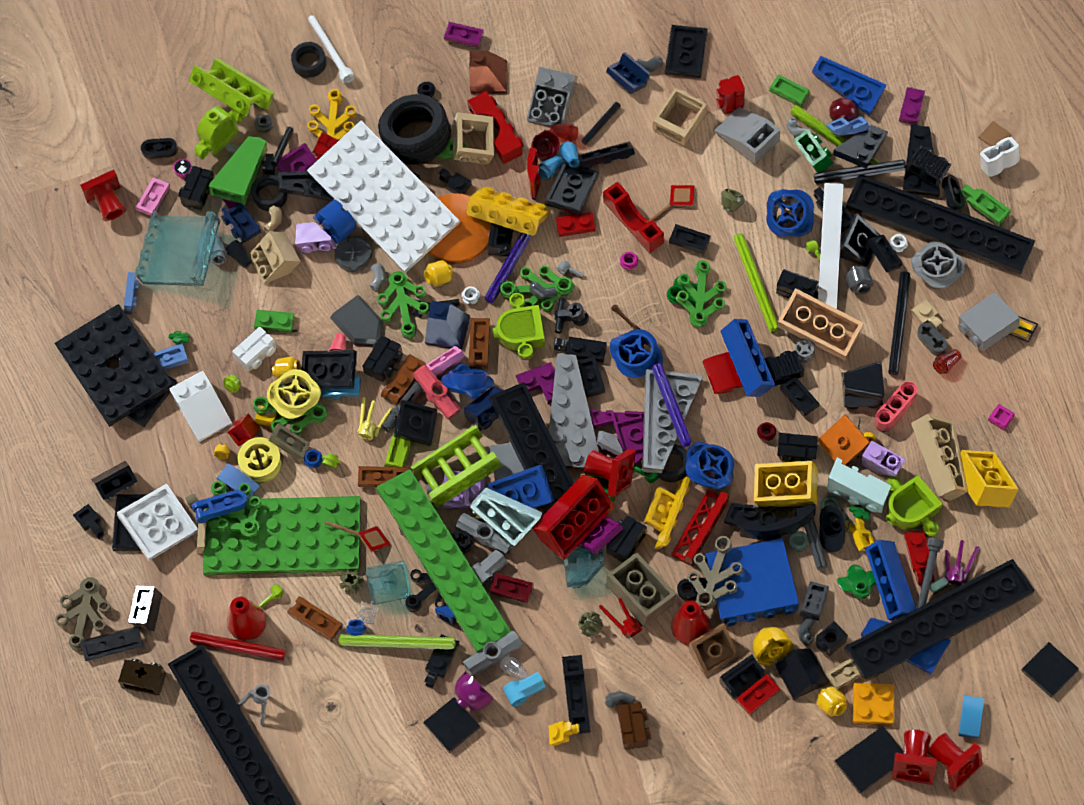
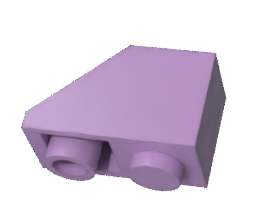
M315 222L296 225L295 244L301 252L311 253L312 251H329L330 249L337 248L331 236Z
M871 441L862 455L861 466L879 475L896 476L906 459Z

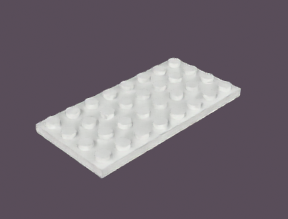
M362 121L355 125L307 170L335 200L343 205L342 208L345 211H349L362 229L405 273L460 223L457 217Z

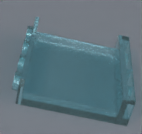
M153 210L152 216L149 219L148 231L144 237L143 250L140 252V261L136 267V277L142 284L204 286L220 219L213 211H207L205 217L160 216L156 210Z

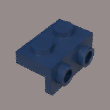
M626 52L622 54L620 61L612 64L606 70L609 76L631 94L646 87L650 77V72Z
M239 203L229 210H226L225 207L221 209L223 214L221 219L226 226L229 225L232 228L230 231L235 239L239 238L242 243H245L261 233V229L243 204Z

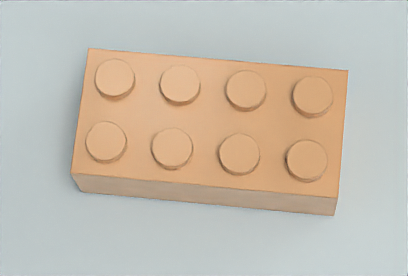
M796 288L777 323L778 327L801 339L811 341L815 346L846 361L864 325L863 322Z

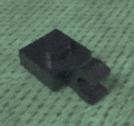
M442 168L438 173L440 175L439 179L447 183L446 189L452 193L465 194L472 185L471 180L457 172L452 176L449 171Z
M89 504L73 514V517L84 531L90 528L98 539L104 536L102 529L97 524L101 519Z

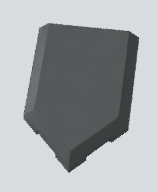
M360 295L355 296L330 317L353 344H372V346H375L381 337L383 321Z

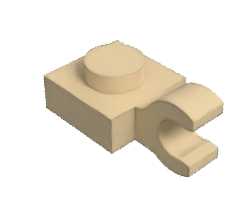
M927 300L911 309V314L920 324L929 323L937 331L942 329L940 326L942 322L937 317L938 312Z

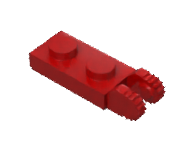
M924 530L904 533L912 571L915 573L918 585L923 583L921 571L926 570L929 557ZM934 573L931 582H935Z

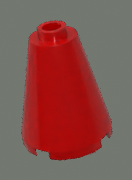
M236 597L232 600L228 612L227 628L234 638L241 641L257 638L266 627V617L263 610L245 597Z
M695 601L685 602L675 613L671 621L673 636L685 645H689L693 640L709 632L711 628L708 615Z

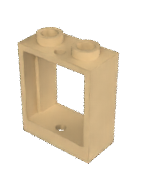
M675 88L653 120V131L685 146L707 114V104L702 99H696L686 91H680ZM677 103L697 113L687 130L666 121V118Z
M457 112L453 120V160L476 162L481 165L489 164L494 156L493 117ZM462 129L485 132L486 150L464 148Z

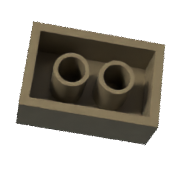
M635 553L607 574L605 585L618 599L621 598L626 608L644 627L674 605L676 593L638 553Z

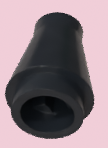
M234 240L226 247L227 254L244 268L252 263V259L249 257L242 242Z

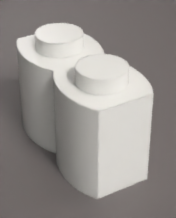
M1012 137L1002 139L996 146H990L980 153L981 169L988 177L999 174L1004 168L1012 167L1020 160L1019 145Z

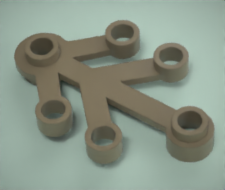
M720 536L715 541V547L718 552L711 571L706 563L707 559L702 553L694 556L695 564L700 567L707 580L706 589L700 583L701 578L697 572L692 571L688 574L689 582L694 585L698 593L696 602L703 610L712 609L716 604V599L727 593L734 594L738 589L736 583L732 580L727 581L725 586L714 591L716 584L732 575L739 576L744 571L741 563L735 562L731 567L720 572L726 553L732 549V543L726 536ZM723 544H728L725 549L721 548ZM698 558H703L702 562H697ZM735 567H740L739 571H734ZM692 576H697L696 580H691ZM729 585H734L732 590L728 589ZM706 598H709L710 601L707 604L703 603Z
M93 577L85 578L80 584V589L70 596L64 595L60 598L61 606L67 609L72 606L73 602L83 597L82 603L66 614H58L55 618L57 625L64 627L68 624V621L79 615L75 633L69 638V645L74 651L82 650L80 641L85 640L83 632L87 615L93 622L97 632H103L106 629L105 621L98 617L90 605L91 598L93 597L98 604L99 611L103 614L108 613L111 607L109 602L104 600L99 594L100 584ZM93 584V586L90 589L86 588L87 585ZM64 600H69L68 604H63ZM102 605H107L106 609H101ZM65 618L64 622L62 623L59 622V619ZM103 623V626L97 628V624ZM75 639H80L78 643H73Z

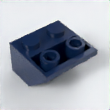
M495 386L464 408L465 417L473 426L476 425L479 431L488 429L498 419L489 397L503 390Z

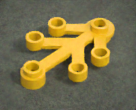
M333 89L327 95L330 103L329 120L321 113L320 107L316 104L310 106L309 112L312 117H315L327 128L328 135L340 140L351 130L347 129L348 126H352V128L355 126L353 122L346 121L354 118L357 115V111L354 106H347L345 113L336 119L337 107L342 103L343 98L339 90ZM315 120L309 121L307 124L309 132L314 133L319 138L322 131L319 129L318 122ZM344 124V129L335 135V130Z

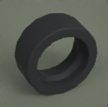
M304 42L297 45L291 54L294 71L299 76L305 78H312L321 74L326 66L323 48L314 42ZM306 53H314L319 56V61L313 66L304 67L298 63V59Z
M263 175L256 179L252 185L251 192L254 203L263 211H269L271 206L281 208L287 200L288 194L281 192L277 198L269 201L262 200L259 197V191L265 186L274 185L278 187L276 175Z
M674 443L670 454L679 455L683 460V465L680 470L675 472L663 470L662 473H658V477L666 482H677L687 475L685 469L687 451L681 445Z

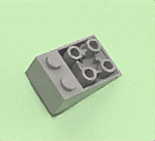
M539 67L526 120L562 129L578 76Z
M738 107L714 130L716 134L753 164H756L780 141V129L768 119L741 107Z

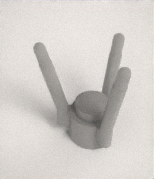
M258 685L254 690H249L248 694L238 703V706L241 707L252 697L255 703L261 704V726L264 725L266 705L270 695L269 685Z

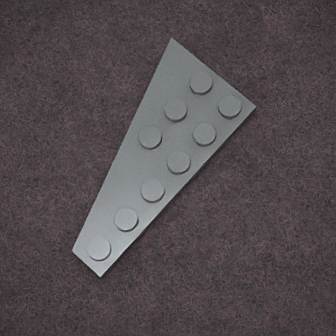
M557 354L549 433L566 468L584 469L589 453L592 450L599 452L577 357L576 355Z
M646 369L642 471L662 473L678 435L653 371ZM665 371L682 417L685 420L703 376Z

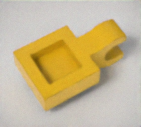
M855 518L856 525L855 523H850L849 530L853 532L852 535L858 550L866 551L865 548L873 544L874 540L871 532L865 529L863 519Z
M560 721L549 725V745L558 746L569 742V735L579 733V724L572 725L571 722Z

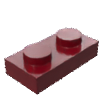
M495 573L490 594L528 603L534 584Z

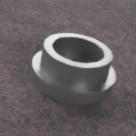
M260 115L255 120V127L258 131L266 133L273 127V120L268 115Z

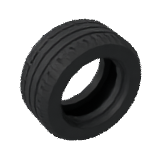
M411 94L395 100L383 111L378 123V131L382 142L404 164L418 165L433 160L443 152L451 138V126L445 109L438 100L426 95ZM416 121L432 123L431 127L420 136L413 138H401L398 136L400 130L410 123Z

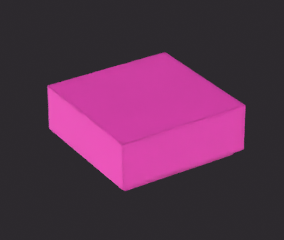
M998 404L988 418V421L1005 431L1015 417V413Z

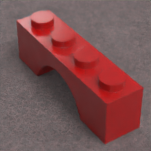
M487 91L467 100L468 110L471 114L493 117V125L499 130V135L494 141V149L503 164L523 155L522 147L524 144L521 138L515 136L512 124L506 122V116L502 109L498 110L497 102L493 96H489Z
M618 181L603 191L604 204L649 254L664 244V232L653 220L649 221L640 214L634 206L630 195Z

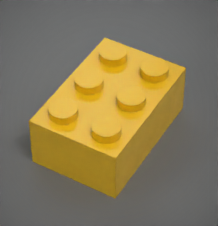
M812 461L755 464L754 502L758 507H799L812 504L817 506L818 468Z

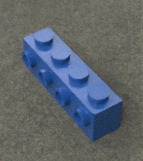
M733 319L720 331L723 341L726 344L747 397H761L775 386V383L749 321L746 319Z
M878 540L866 547L865 550L887 619L894 621L915 610L916 607L895 542Z

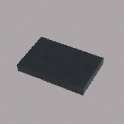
M671 25L665 66L666 75L701 78L708 28Z
M564 161L545 199V205L580 216L597 181L599 172L588 168H581V166L571 167L568 162Z
M303 351L301 370L309 374L320 389H354L357 351Z
M148 494L116 495L112 540L113 551H141L118 518L117 512Z
M882 726L838 757L834 763L860 794L893 770L895 754H904V751L884 726Z

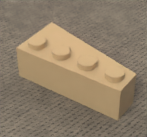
M927 414L911 422L937 496L951 501L968 493L954 421Z

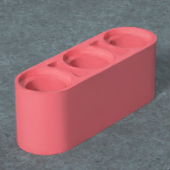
M911 381L902 383L878 410L875 419L877 430L881 432L889 431L915 402L917 395L915 383ZM910 391L912 394L906 395L904 392ZM892 405H899L900 408H893ZM886 418L888 422H882L880 419Z

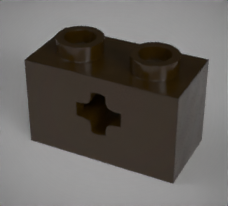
M125 659L118 682L121 688L159 696L166 673L158 663L145 664L139 659Z

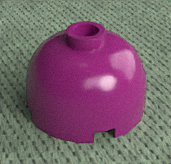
M466 671L455 684V694L459 698L456 702L464 709L469 707L472 710H481L494 699Z

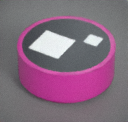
M180 159L174 164L175 174L180 178H185L186 173L192 169V164L187 159Z

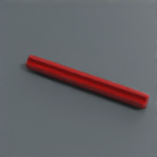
M191 632L190 642L194 644H203L204 646L283 661L286 655L285 650L199 632Z

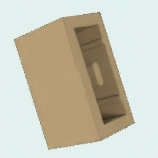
M269 231L249 254L263 284L290 274L301 262L286 232Z

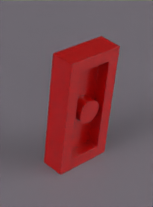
M593 212L581 213L580 216L556 217L559 237L595 232Z
M766 674L736 698V701L750 716L776 695L780 688Z

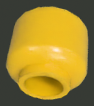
M444 260L428 264L424 271L426 282L433 287L449 283L451 275H453L451 265L447 264Z
M293 356L279 358L276 360L275 366L272 367L273 376L279 379L287 371L301 370V363Z
M835 687L823 688L819 691L817 706L829 717L840 716L846 710V697Z

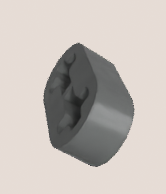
M929 323L921 324L917 331L919 340L933 355H943L947 349V341L933 325ZM923 330H924V331H928V330H929V331H930V332H929V336H928V334H924V335H923V334H922V333H923ZM935 343H936L937 345H940V344H941V345H942L941 349H940L939 347L935 348Z

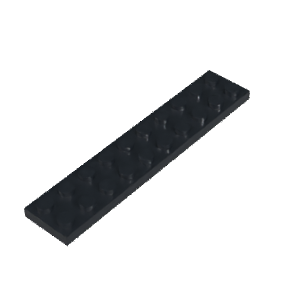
M864 175L859 176L846 203L847 209L928 240L944 243L952 249L1020 275L1035 244L1033 239Z
M1011 559L846 645L844 650L864 681L867 682L1032 595L1035 590L1014 559Z
M203 644L168 663L170 670L249 805H296Z

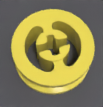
M263 437L248 440L242 445L238 453V464L241 471L256 483H265L274 479L282 467V457L278 447L268 441L269 439ZM259 450L265 468L263 470L260 468L255 451Z

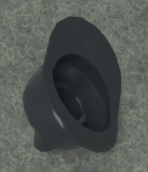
M828 505L820 512V541L826 551L833 553L839 551L844 545L845 533L850 527V520L842 509Z

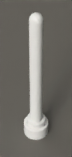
M309 16V22L339 69L341 81L344 84L350 83L355 78L352 69L345 67L315 16Z

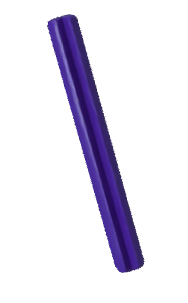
M521 232L485 295L487 302L494 303L501 291L502 283L507 281L531 239V235Z
M661 363L654 364L652 371L681 446H690L692 440L663 365Z

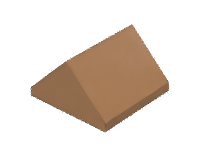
M724 623L689 643V653L705 676L740 657Z

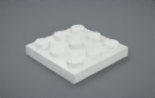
M167 484L117 512L118 518L148 561L198 532V528Z

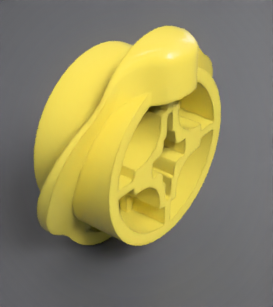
M294 369L287 371L278 380L271 383L266 397L270 405L282 417L295 419L305 414L318 403L321 389L305 371ZM292 383V384H291L290 386H288V387H285V386H284L283 388H280V387H282L284 384ZM307 400L305 403L295 406L297 402Z

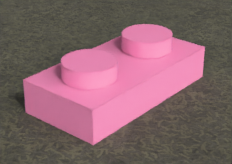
M153 177L136 206L137 211L154 217L170 189V184Z
M454 346L426 365L435 376H439L448 367L458 364L465 355L461 349Z

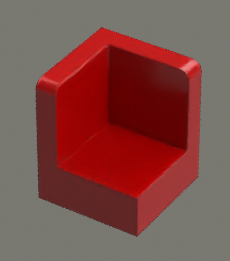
M248 413L236 420L227 433L239 447L252 439L260 427Z

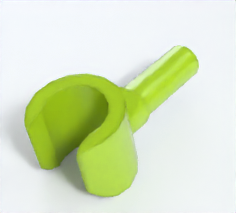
M807 242V252H814L820 261L821 254L817 242Z
M275 584L270 588L272 594L259 604L261 608L271 600L279 599L283 596V590L279 584Z

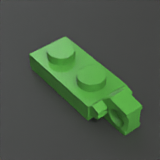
M966 185L962 189V194L967 199L966 202L998 226L1011 213L1009 208L982 188L981 190H974L969 185Z

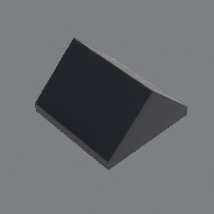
M858 214L854 215L842 242L840 258L862 266H868L874 252L867 241L870 238L880 236V234Z
M811 648L794 649L775 664L793 700L829 684Z

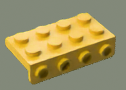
M482 187L469 197L466 213L469 216L534 236L537 233L538 226L550 216L551 209L546 208L541 203H530L525 198L512 197L511 194L506 192H496L491 187Z

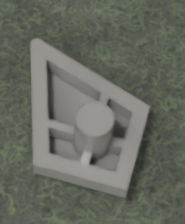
M604 431L598 432L597 445L600 446L601 450H608L617 456L623 453L616 435Z

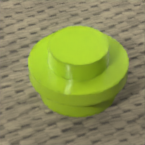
M229 375L223 379L224 387L227 391L236 393L240 390L241 381L236 376Z
M327 453V456H322V463L333 468H337L341 461L338 460L339 456Z

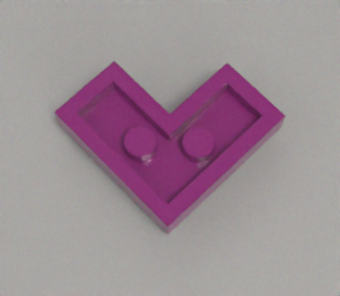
M551 362L516 375L518 384L525 382L529 392L541 388L547 404L552 402L555 370Z

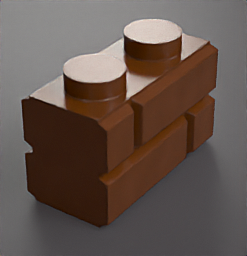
M640 702L617 706L624 750L647 747L651 734L650 728H645L644 721L648 720L646 708L642 709Z

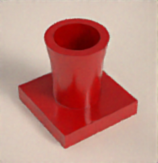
M114 169L80 185L87 203L96 199L103 221L114 220L126 212V208L114 192L121 188Z
M629 448L614 459L596 450H592L586 459L584 473L586 476L609 480L607 495L616 497L631 486L636 450Z
M908 730L903 734L904 754H895L892 779L932 785L937 758L927 757L932 737L929 733L922 730Z
M947 733L941 734L928 750L929 756L937 758L939 762L948 767V785L954 792L983 765L981 747L974 742L964 752L953 742Z

